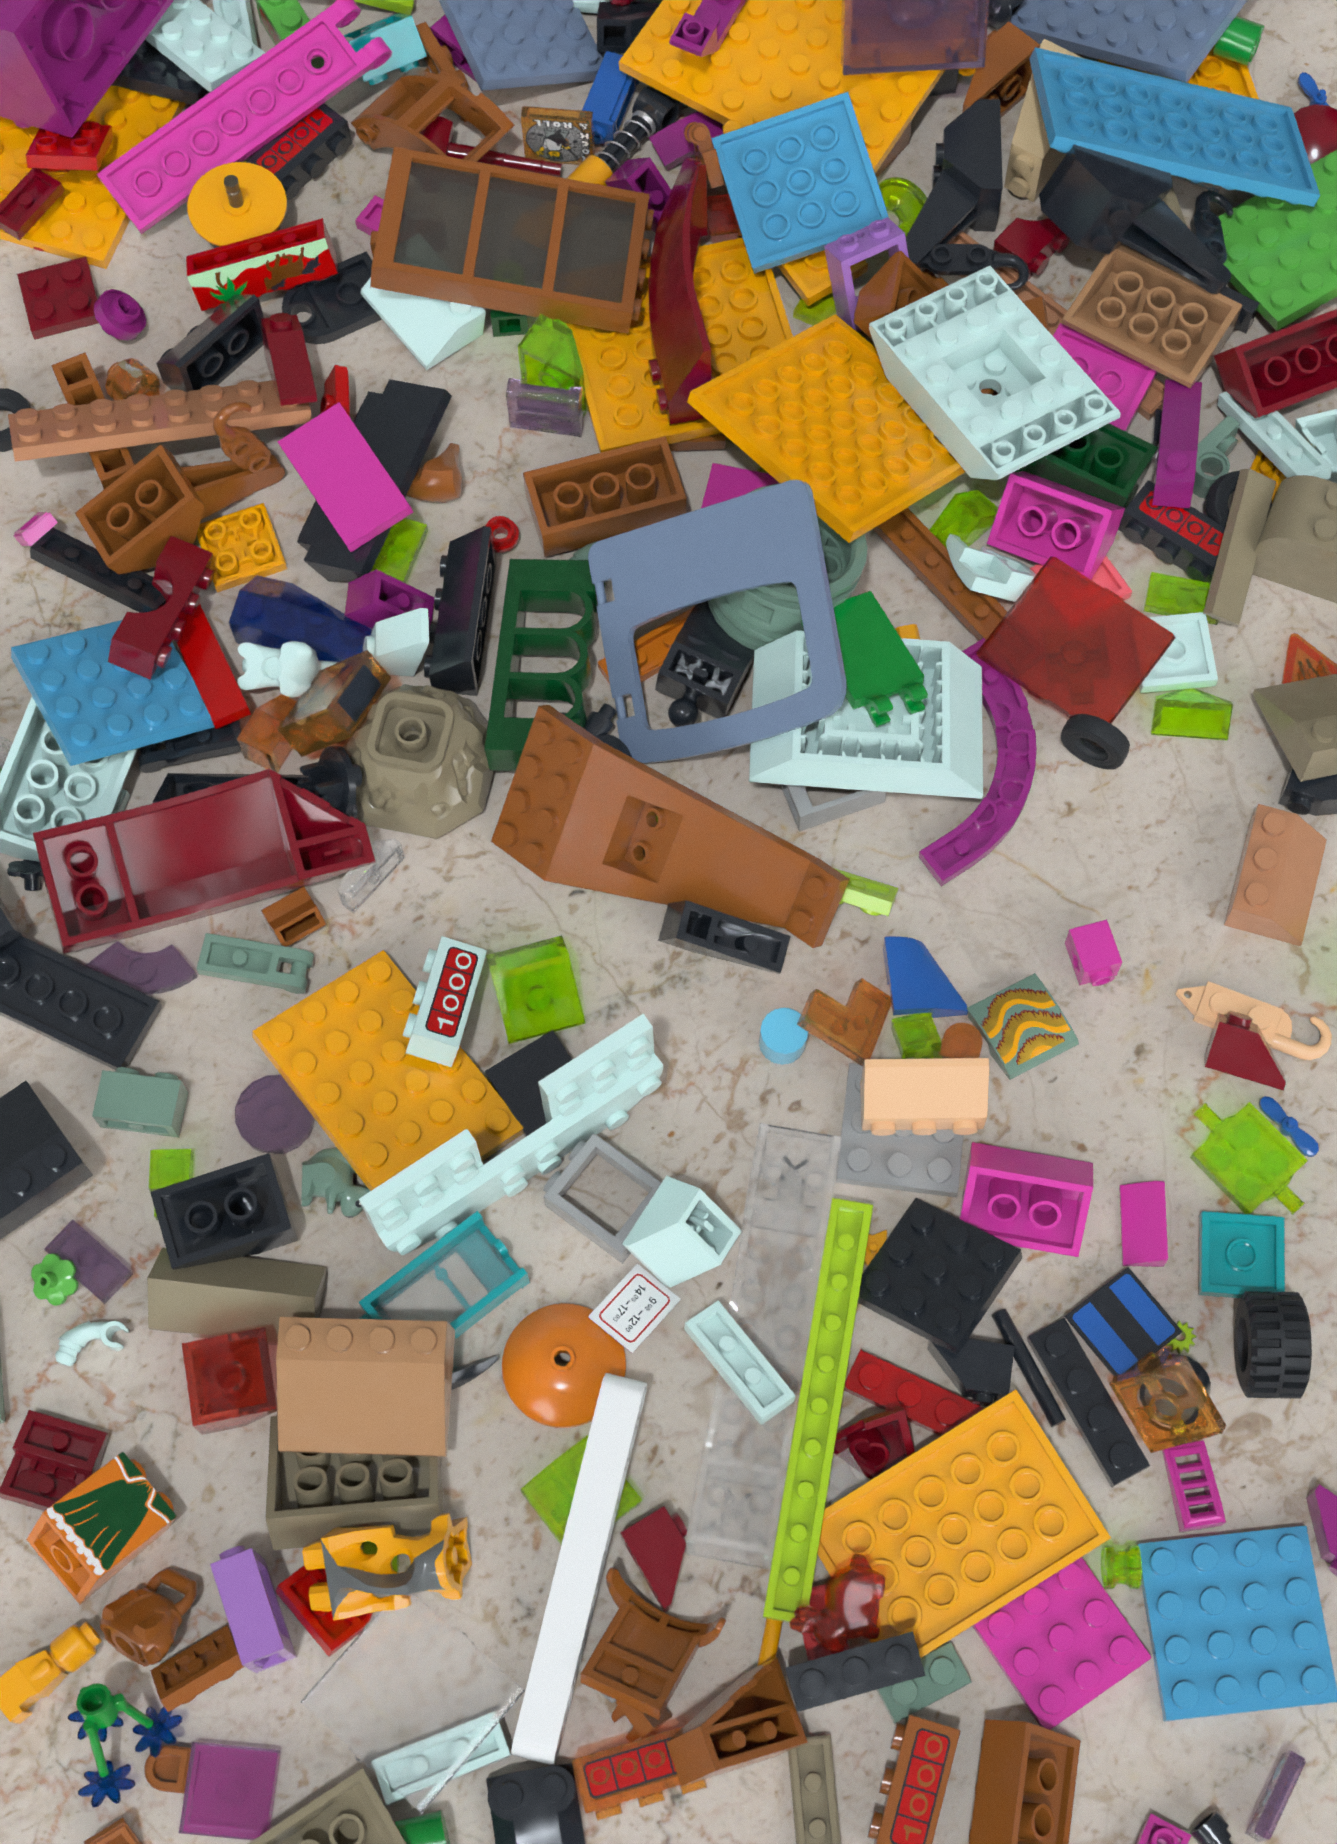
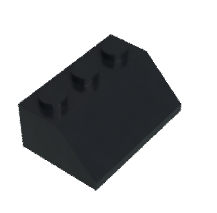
M233 295L227 302L218 305L212 315L204 322L193 327L187 336L174 348L165 351L156 363L163 383L171 390L178 389L184 392L200 390L207 385H219L264 345L261 319L264 316L259 298L255 295Z

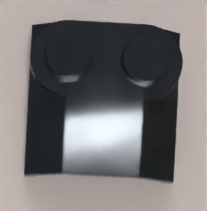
M573 1763L513 1772L486 1779L495 1844H586Z

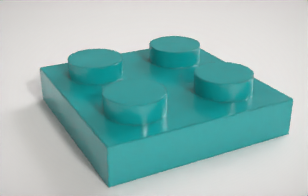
M1207 1211L1200 1213L1199 1295L1241 1298L1246 1291L1285 1292V1217Z

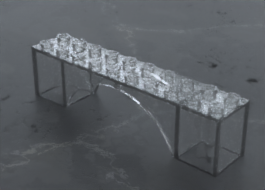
M759 1123L728 1313L796 1396L794 1403L760 1425L718 1372L686 1536L687 1555L771 1569L842 1140L840 1136Z

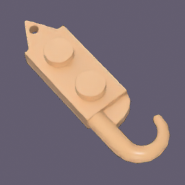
M1209 981L1206 986L1178 989L1176 992V996L1194 1015L1193 1021L1214 1028L1218 1013L1227 1016L1230 1011L1245 1014L1253 1019V1024L1258 1025L1270 1048L1304 1060L1317 1059L1327 1053L1331 1046L1332 1034L1328 1025L1315 1016L1310 1018V1022L1318 1028L1321 1037L1317 1044L1307 1045L1291 1039L1292 1021L1289 1015L1283 1011L1284 1009ZM1184 994H1188L1190 998H1186Z

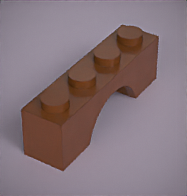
M86 352L51 365L67 404L74 406L90 404L97 399H105ZM127 447L88 452L104 489L134 466Z

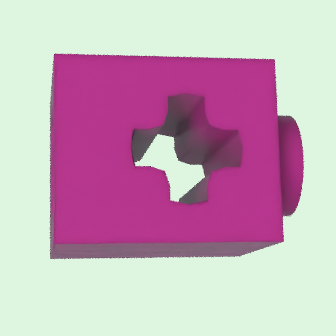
M1108 920L1069 929L1065 946L1079 986L1091 983L1092 986H1101L1115 979L1114 976H1117L1122 965V959Z

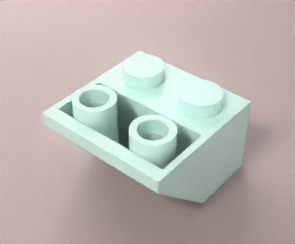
M666 1176L622 1245L665 1286L671 1288L721 1265L742 1230L700 1188Z

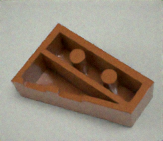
M775 1657L744 1672L666 1743L682 1787L774 1758L808 1741L778 1658Z

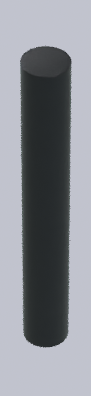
M1002 1309L996 1312L991 1317L1006 1344L1015 1346L1014 1359L1051 1428L1066 1421V1418L1008 1311Z

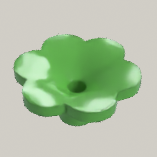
M51 1253L43 1258L42 1263L33 1266L31 1277L35 1282L33 1288L35 1296L41 1300L47 1299L50 1304L58 1306L66 1301L67 1296L75 1294L78 1289V1281L74 1277L76 1273L74 1262L69 1259L62 1260L58 1254Z

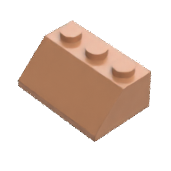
M1258 804L1249 822L1224 925L1301 946L1327 839L1299 815Z

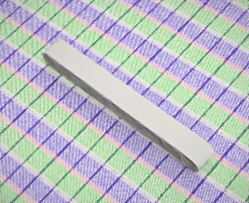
M605 1373L514 1735L511 1755L552 1766L556 1763L641 1417L647 1382Z

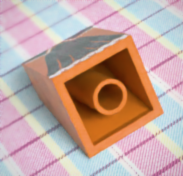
M121 1452L46 1509L26 1540L81 1605L167 1531L177 1515L173 1512L174 1507L170 1499L163 1492H157L147 1481L146 1472L140 1463L134 1459H129L124 1452Z

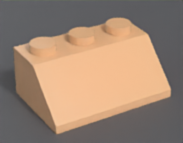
M989 1058L865 1059L860 1082L862 1130H871L873 1135L878 1136L892 1135L896 1133V1130H912V1133L915 1135H931L936 1133L937 1130L953 1129V1133L958 1135L976 1133L977 1129L984 1128L987 1120Z

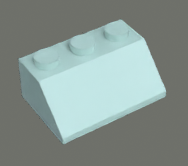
M420 235L396 248L394 262L451 272ZM371 278L361 289V295L426 371L483 335L486 311L482 307L371 288Z

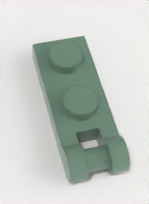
M206 933L196 970L199 975L284 989L295 994H304L308 983L305 975L307 968L312 967L314 954L297 948ZM282 962L292 965L290 974L279 972Z

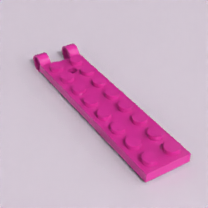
M336 0L329 8L97 173L100 181L140 234L146 232L186 203L194 184L205 173L223 164L243 162L366 72L379 68L389 60L393 52L382 37L371 40L361 50L355 52L338 28L351 24L361 12V9L354 0ZM316 57H321L324 59L325 64L321 68H314L311 65L312 60Z

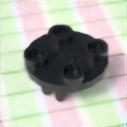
M342 746L326 747L320 755L319 762L300 767V772L304 776L309 777L300 779L298 785L301 789L316 790L319 797L330 803V806L349 817L357 818L356 787H360L362 783L361 768L358 764L351 763L348 754Z

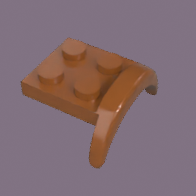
M611 1567L606 1575V1584L612 1599L619 1609L582 1670L580 1683L659 1720L698 1648L712 1643L719 1636L726 1620L720 1617L711 1623H694L668 1615L639 1597L625 1583L618 1569Z

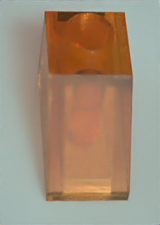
M281 694L256 708L237 738L244 758L265 769L270 768L278 773L300 738L288 724V721L301 703Z

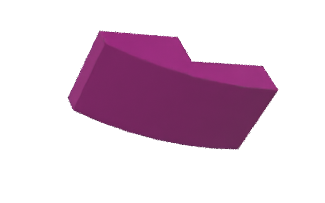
M698 111L667 126L649 137L664 166L669 171L683 162L685 158L694 155L693 144L686 141L683 136L684 127L688 123L700 122L705 124L709 129L711 138L723 135L724 124Z

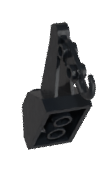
M978 99L944 128L942 143L935 144V165L932 167L933 189L906 236L908 256L919 269L925 267L936 275H971L987 266H991L994 270L1001 267L1014 268L1018 272L1019 278L1014 283L1007 285L1012 291H1015L1027 283L1030 275L1028 265L1024 259L1015 254L1001 253L989 249L981 244H949L967 227H970L973 231H996L1003 190L1000 99Z
M1074 144L1039 193L1041 211L1077 246L1110 254L1125 244L1193 281L1211 294H1219L1231 280V273L1224 265L1227 260V252L1221 220L1216 214L1211 212L1209 202L1220 205L1228 216H1232L1234 211L1230 202L1216 191H1203L1197 196L1195 202L1196 210L1190 222V230L1163 201L1173 187L1171 173Z

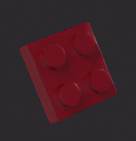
M86 257L17 274L34 340L98 324L93 311L94 303L98 297Z

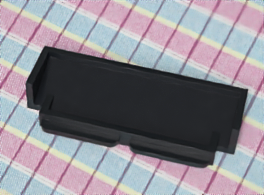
M389 379L382 394L368 391L353 423L405 498L452 395L445 389ZM315 501L298 536L297 543L308 551L304 561L328 582L355 580L371 572L391 527L353 552H350L317 501Z

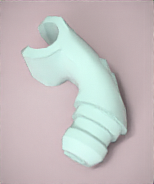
M88 1321L66 1331L58 1338L60 1340L58 1344L60 1347L55 1354L56 1362L66 1366L73 1365L81 1349L85 1348L86 1344L94 1339H101L112 1350L120 1351L124 1346L113 1342L112 1337L119 1330H123L126 1333L130 1331L120 1321L92 1323Z

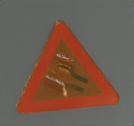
M1293 633L1290 635L1281 684L1337 674L1336 663L1298 634Z

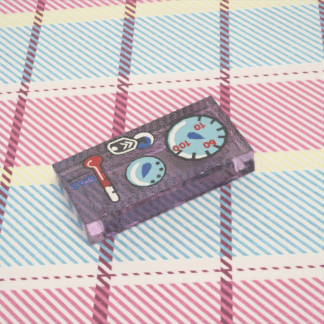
M1293 1751L1281 1755L1247 1828L1246 1835L1259 1842L1271 1839L1304 1768L1305 1758Z

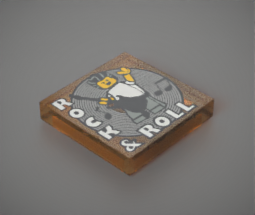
M522 106L521 124L525 157L538 160L544 159V161L580 165L587 156L595 155L593 112Z

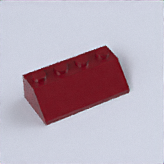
M1337 309L1214 355L1225 390L1256 419L1337 388Z

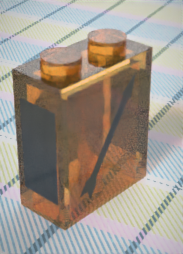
M368 650L322 669L311 682L310 688L297 700L277 730L301 757L353 736L372 705H374L391 680V676Z

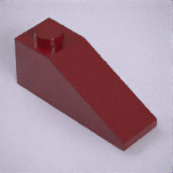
M276 313L271 315L270 318H262L265 360L280 405L317 402V393L303 330L298 316L288 313Z

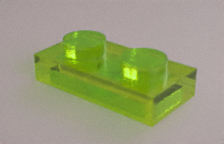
M1151 572L1143 611L1165 616L1204 612L1211 583ZM1206 615L1208 624H1218L1219 620Z

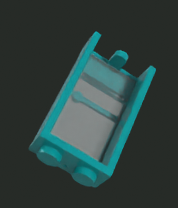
M476 1211L361 1299L359 1304L364 1314L359 1319L447 1321L455 1329L456 1339L519 1289L527 1286L530 1280L523 1267L520 1269L510 1257L506 1246L499 1238L496 1239L485 1226L481 1214Z

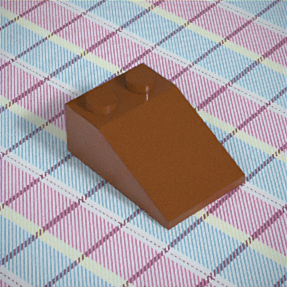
M1010 21L998 31L993 30L984 41L978 64L963 103L962 113L978 99H1000L1001 118L1025 97L1032 75L1029 59L1034 48H1040V44Z

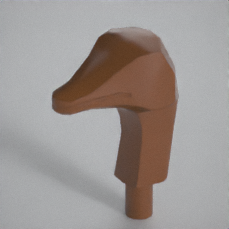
M450 443L443 453L427 461L423 467L419 468L406 496L429 502H449L460 498L463 481L459 468V445Z

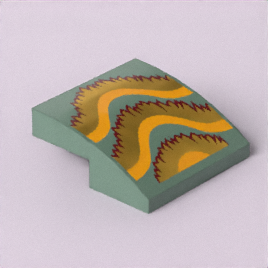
M1035 973L967 1008L969 1020L988 1043L990 1055L1009 1080L1079 1045L1078 1038L1065 1015Z

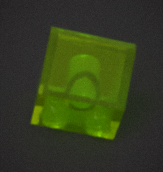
M541 314L517 346L522 386L583 418L587 413L584 373L573 331L563 321L559 319L552 320Z
M562 935L486 955L509 1044L545 1035L551 1030L556 1032L586 1024L569 953Z

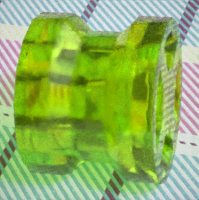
M1112 1545L1102 1546L1101 1576L1104 1589H1114L1117 1585H1127L1130 1589H1140L1142 1563L1138 1545H1129L1126 1549H1115Z

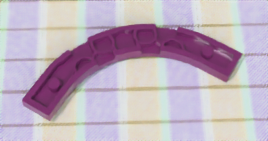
M984 638L962 652L982 667V703L994 729L997 750L996 769L987 795L974 812L952 831L919 851V859L941 887L973 867L1003 841L1023 811L1035 772L1037 754L1036 732L1033 729L1027 699L1007 665Z

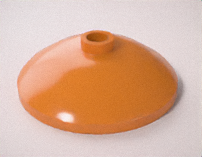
M562 1303L549 1305L526 1316L510 1334L502 1357L503 1381L515 1406L531 1420L553 1428H574L590 1423L593 1420L605 1373L625 1377L626 1356L624 1347L588 1318L594 1310L576 1304ZM560 1353H566L571 1358L570 1362L565 1366H559L555 1363V1358Z

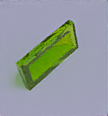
M1195 688L1180 689L1155 696L1151 735L1228 740L1233 703Z

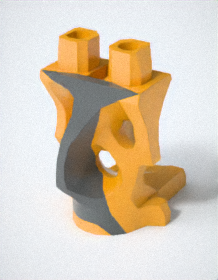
M450 1513L440 1514L431 1521V1532L416 1537L396 1535L394 1525L333 1528L321 1540L309 1543L302 1550L304 1566L307 1570L322 1568L326 1570L327 1582L314 1583L310 1587L309 1599L311 1610L332 1611L333 1620H341L377 1611L398 1610L408 1607L412 1604L411 1597L408 1594L420 1591L438 1592L443 1597L451 1600L461 1599L463 1597V1579L472 1566L471 1554L467 1544V1517L451 1520ZM370 1541L375 1543L378 1547L375 1554H365L361 1548L362 1542ZM399 1554H406L410 1558L409 1568L405 1572L398 1573L393 1570L392 1560ZM373 1594L390 1595V1596L381 1597V1598H380V1597L374 1596Z

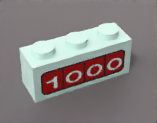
M444 936L441 937L437 951L429 948L422 971L430 974L427 982L419 981L413 999V1004L420 1005L417 1015L409 1013L402 1035L410 1038L406 1054L452 1067L460 1046L487 950Z

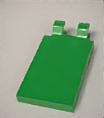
M868 591L846 599L843 603L834 607L846 676L845 697L853 710L864 706L876 727L891 721L887 712L893 710V705L888 697L896 694L900 695L910 714L925 710V705L921 701L928 698V693L923 686L924 674L873 593Z

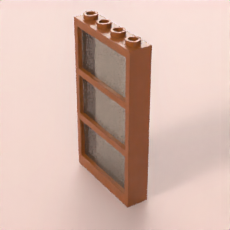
M394 147L373 256L370 287L628 334L631 320L638 321L642 299L635 298L636 290L642 291L646 269L639 268L640 260H647L650 239L644 238V231H651L654 210L648 209L650 194Z

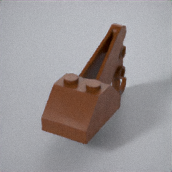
M239 401L230 403L217 412L214 417L213 429L219 436L222 451L231 459L230 461L180 467L173 454L160 444L75 512L107 567L117 574L156 567V561L171 536L193 544L202 519L256 491L278 483L284 477L285 470L277 457L271 454L263 441L248 428L229 426L227 424L228 419L238 411L250 412L252 410L250 404Z

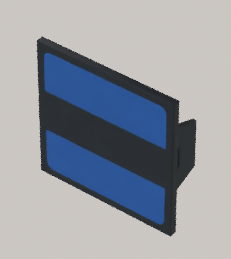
M1129 1267L1065 1316L1067 1321L1118 1383L1183 1332Z

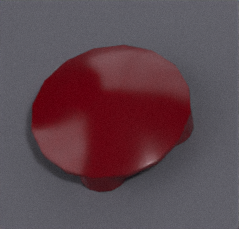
M1314 104L1300 108L1294 113L1310 165L1337 150V109L1328 105Z

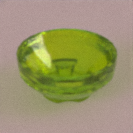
M891 177L883 180L878 185L886 210L892 211L897 215L899 219L898 227L905 233L906 237L927 197L913 182L899 177Z

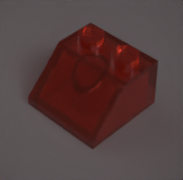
M265 1327L182 1343L192 1424L201 1435L244 1427L277 1411V1400Z

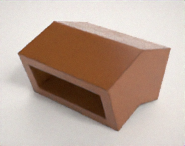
M304 886L261 910L281 946L285 947L326 925L319 909Z

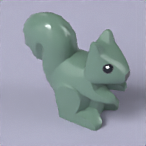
M337 1147L323 1149L308 1161L302 1162L301 1206L303 1207L310 1205L313 1197H323L326 1199L328 1214H332L337 1202H340L342 1214L347 1218H353L363 1210L359 1198L369 1193L370 1190L367 1187L353 1185V1173L356 1172Z

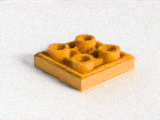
M264 503L200 523L197 537L201 548L213 553L210 568L215 570L212 580L217 593L287 570Z

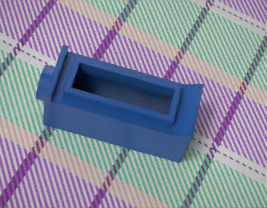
M606 51L579 116L580 123L588 124L587 130L581 131L589 133V141L594 144H605L607 141H613L615 132L620 129L636 86L640 83L639 80L619 70V60L623 55Z

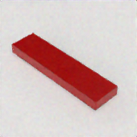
M199 603L193 616L186 615L184 619L187 621L185 630L179 642L176 643L211 716L215 729H218L251 715Z

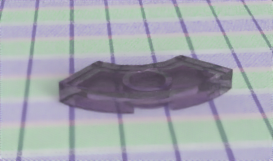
M116 941L86 964L87 967L146 995L161 994L178 989L198 977L196 972L173 945L158 952L140 953L128 950Z

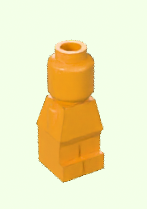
M87 1621L80 1627L78 1625L70 1626L50 1643V1652L44 1650L16 1662L11 1669L0 1677V1709L10 1722L21 1724L32 1715L29 1708L41 1698L48 1697L68 1675L66 1671L70 1673L77 1671L95 1656L97 1652L96 1646L102 1642V1639Z

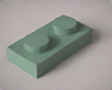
M951 1642L921 1658L926 1676L877 1689L894 1724L972 1682Z

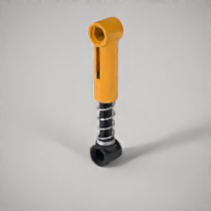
M649 85L646 86L636 98L631 120H627L624 123V129L615 132L613 141H607L604 144L603 151L587 156L566 179L607 186L605 181L613 174L612 171L615 168H620V163L625 157L630 158V152L635 147L640 148V142L644 137H650L651 134L659 132L676 122L681 110L680 103ZM543 202L534 213L527 212L522 215L515 224L511 234V240L514 244L540 261L547 259L555 203ZM566 206L562 234L586 209Z

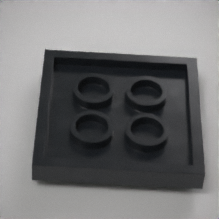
M915 1198L863 1272L858 1303L958 1355L1022 1260V1251Z

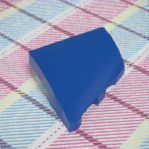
M884 937L883 954L893 1016L931 1012V1018L968 1014L967 1004L923 942L908 937Z

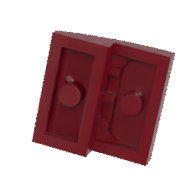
M29 1410L12 1447L15 1455L0 1487V1498L45 1511L99 1470L108 1440V1433Z

